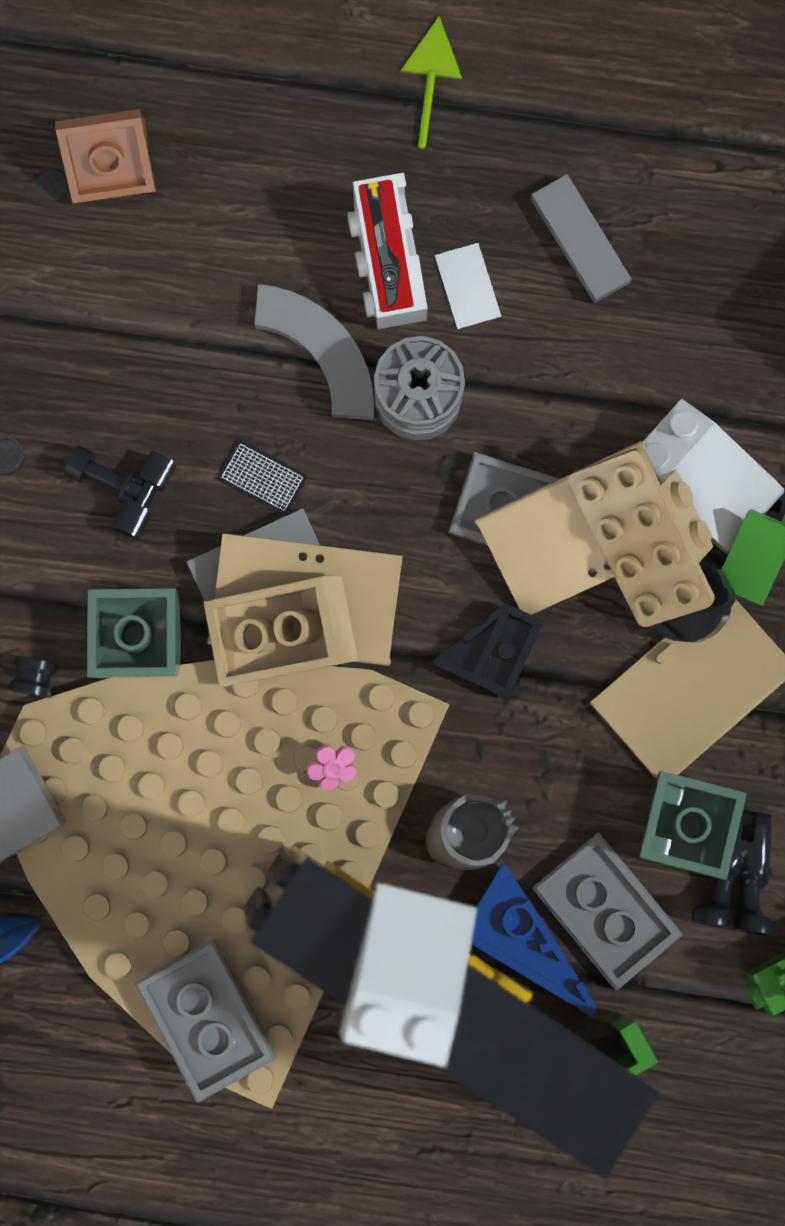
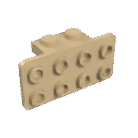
M634 448L574 471L568 477V484L639 625L643 627L652 626L711 606L715 597L699 565L700 561L713 548L711 532L708 525L700 519L693 505L691 490L681 480L677 470L662 474L657 479L645 452L642 449Z

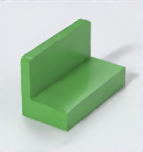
M753 509L748 510L722 567V571L727 576L735 594L763 606L785 559V514L782 520L779 521Z
M623 1014L609 1022L626 1052L625 1055L616 1059V1062L635 1075L658 1063L634 1020Z

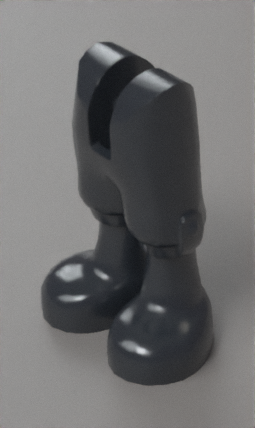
M743 810L727 880L711 877L714 880L711 894L704 904L697 905L693 909L691 921L714 928L729 929L731 891L736 878L739 877L741 885L740 898L732 930L746 934L772 937L775 929L774 922L771 918L765 916L760 908V889L766 887L772 876L771 868H769L772 843V815L756 811L749 831V841H743L740 839L741 833H743Z

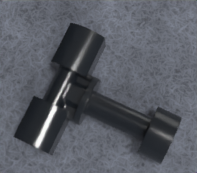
M78 445L69 457L64 476L78 483H82L88 477L119 492L118 502L122 503L123 506L113 523V527L116 531L138 541L151 516L148 507L156 491H164L176 468L175 461L151 450L140 473L131 471L125 477L94 462L96 454Z

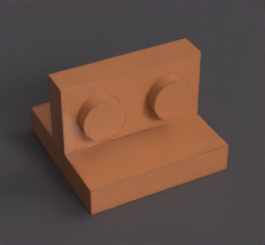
M140 109L55 121V131L73 204L155 192V182L149 157L147 129Z

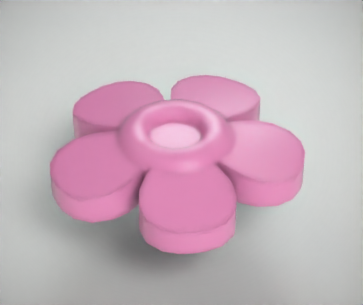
M323 745L316 751V757L319 761H313L307 766V773L310 779L319 780L320 786L324 790H334L339 785L338 778L343 782L351 781L357 772L355 766L351 764L355 754L349 746H341L335 753L331 745Z

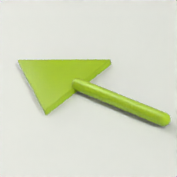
M440 16L401 69V72L427 75L418 147L420 149H424L427 143L435 76L462 80Z

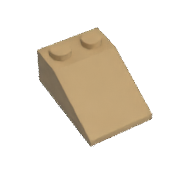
M342 575L321 576L203 602L219 687L358 661Z

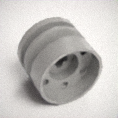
M426 336L404 338L386 350L379 359L374 374L375 407L384 426L397 436L414 441L432 439L447 431L458 416L465 387L463 366L455 352L442 341ZM412 378L419 382L427 379L426 390H423L420 386L412 389Z

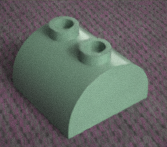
M176 588L88 590V678L178 676L181 656V619L179 597Z
M659 771L638 857L669 867L727 880L747 793Z

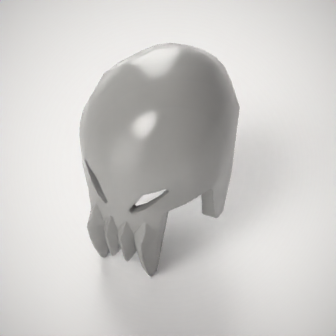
M469 794L455 798L434 815L426 832L425 845L427 852L438 864L453 869L473 870L486 867L489 864L495 863L503 854L511 836L519 829L518 826L512 824L516 817L511 816L512 809L505 808L507 800L495 801L480 794Z

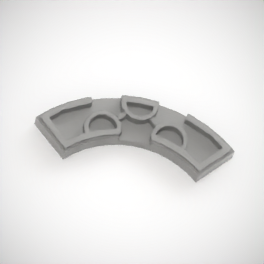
M258 284L255 329L282 335L297 343L300 347H304L319 364L329 387L332 417L374 421V397L369 371L362 353L347 330L333 315L308 298L282 288Z

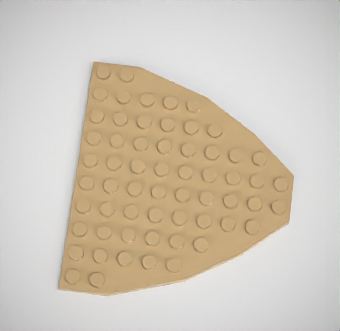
M215 660L180 665L177 677L107 678L54 695L51 698H44L25 704L2 750L0 759L13 750L25 746L62 813L66 824L16 854L27 880L88 976L168 1051L169 1049L134 983L214 939L277 1057L272 1062L225 1088L272 1109L323 991L250 943L243 907L257 886L265 890L272 880L268 870L280 851L284 849L289 853L293 846H296L323 865H325L327 860L367 887H370L450 704L373 670L329 666L219 687ZM327 744L334 748L335 753L341 746H349L355 754V758L351 763L357 771L355 777L349 782H343L338 778L339 785L334 790L322 789L319 780L310 779L307 773L308 764L313 761H319L316 757L317 749Z

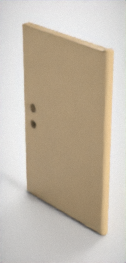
M639 441L623 450H620L606 458L597 461L600 462L610 457L629 451L631 449L639 448L645 452L653 468V471L658 479L656 471L646 453L645 444L643 441ZM571 474L475 519V524L479 527L519 609L531 615L615 577L568 484V477Z
M222 533L214 599L321 576L342 575L358 661L354 662L389 666L391 663L390 650L403 556ZM210 636L207 639L209 645H211Z
M735 599L726 624L716 635L702 642L693 643L673 641L665 637L594 698L590 704L656 780L659 771L679 775L785 682V654Z

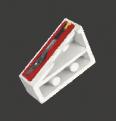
M404 172L354 181V211L347 212L351 237L359 236L362 251L355 252L359 278L367 276L370 291L363 292L367 318L375 316L377 329L427 320L428 308L419 256L416 254L411 229L413 228L412 216L408 214L405 199L406 182Z

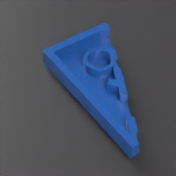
M501 864L476 906L477 910L471 944L593 1017L597 1011V1006L589 992L572 969L564 953L540 919L537 911L524 894L510 869L506 865Z

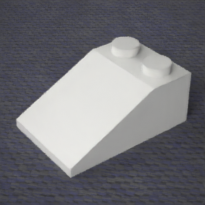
M683 399L674 406L643 441L646 453L658 478L662 474L677 470L681 480L689 486L693 496V505L700 519L710 529L711 542L726 554H729L748 510L753 509L765 514L784 493V488L714 421Z
M377 883L340 1029L343 1042L446 1067L460 1009L477 908Z

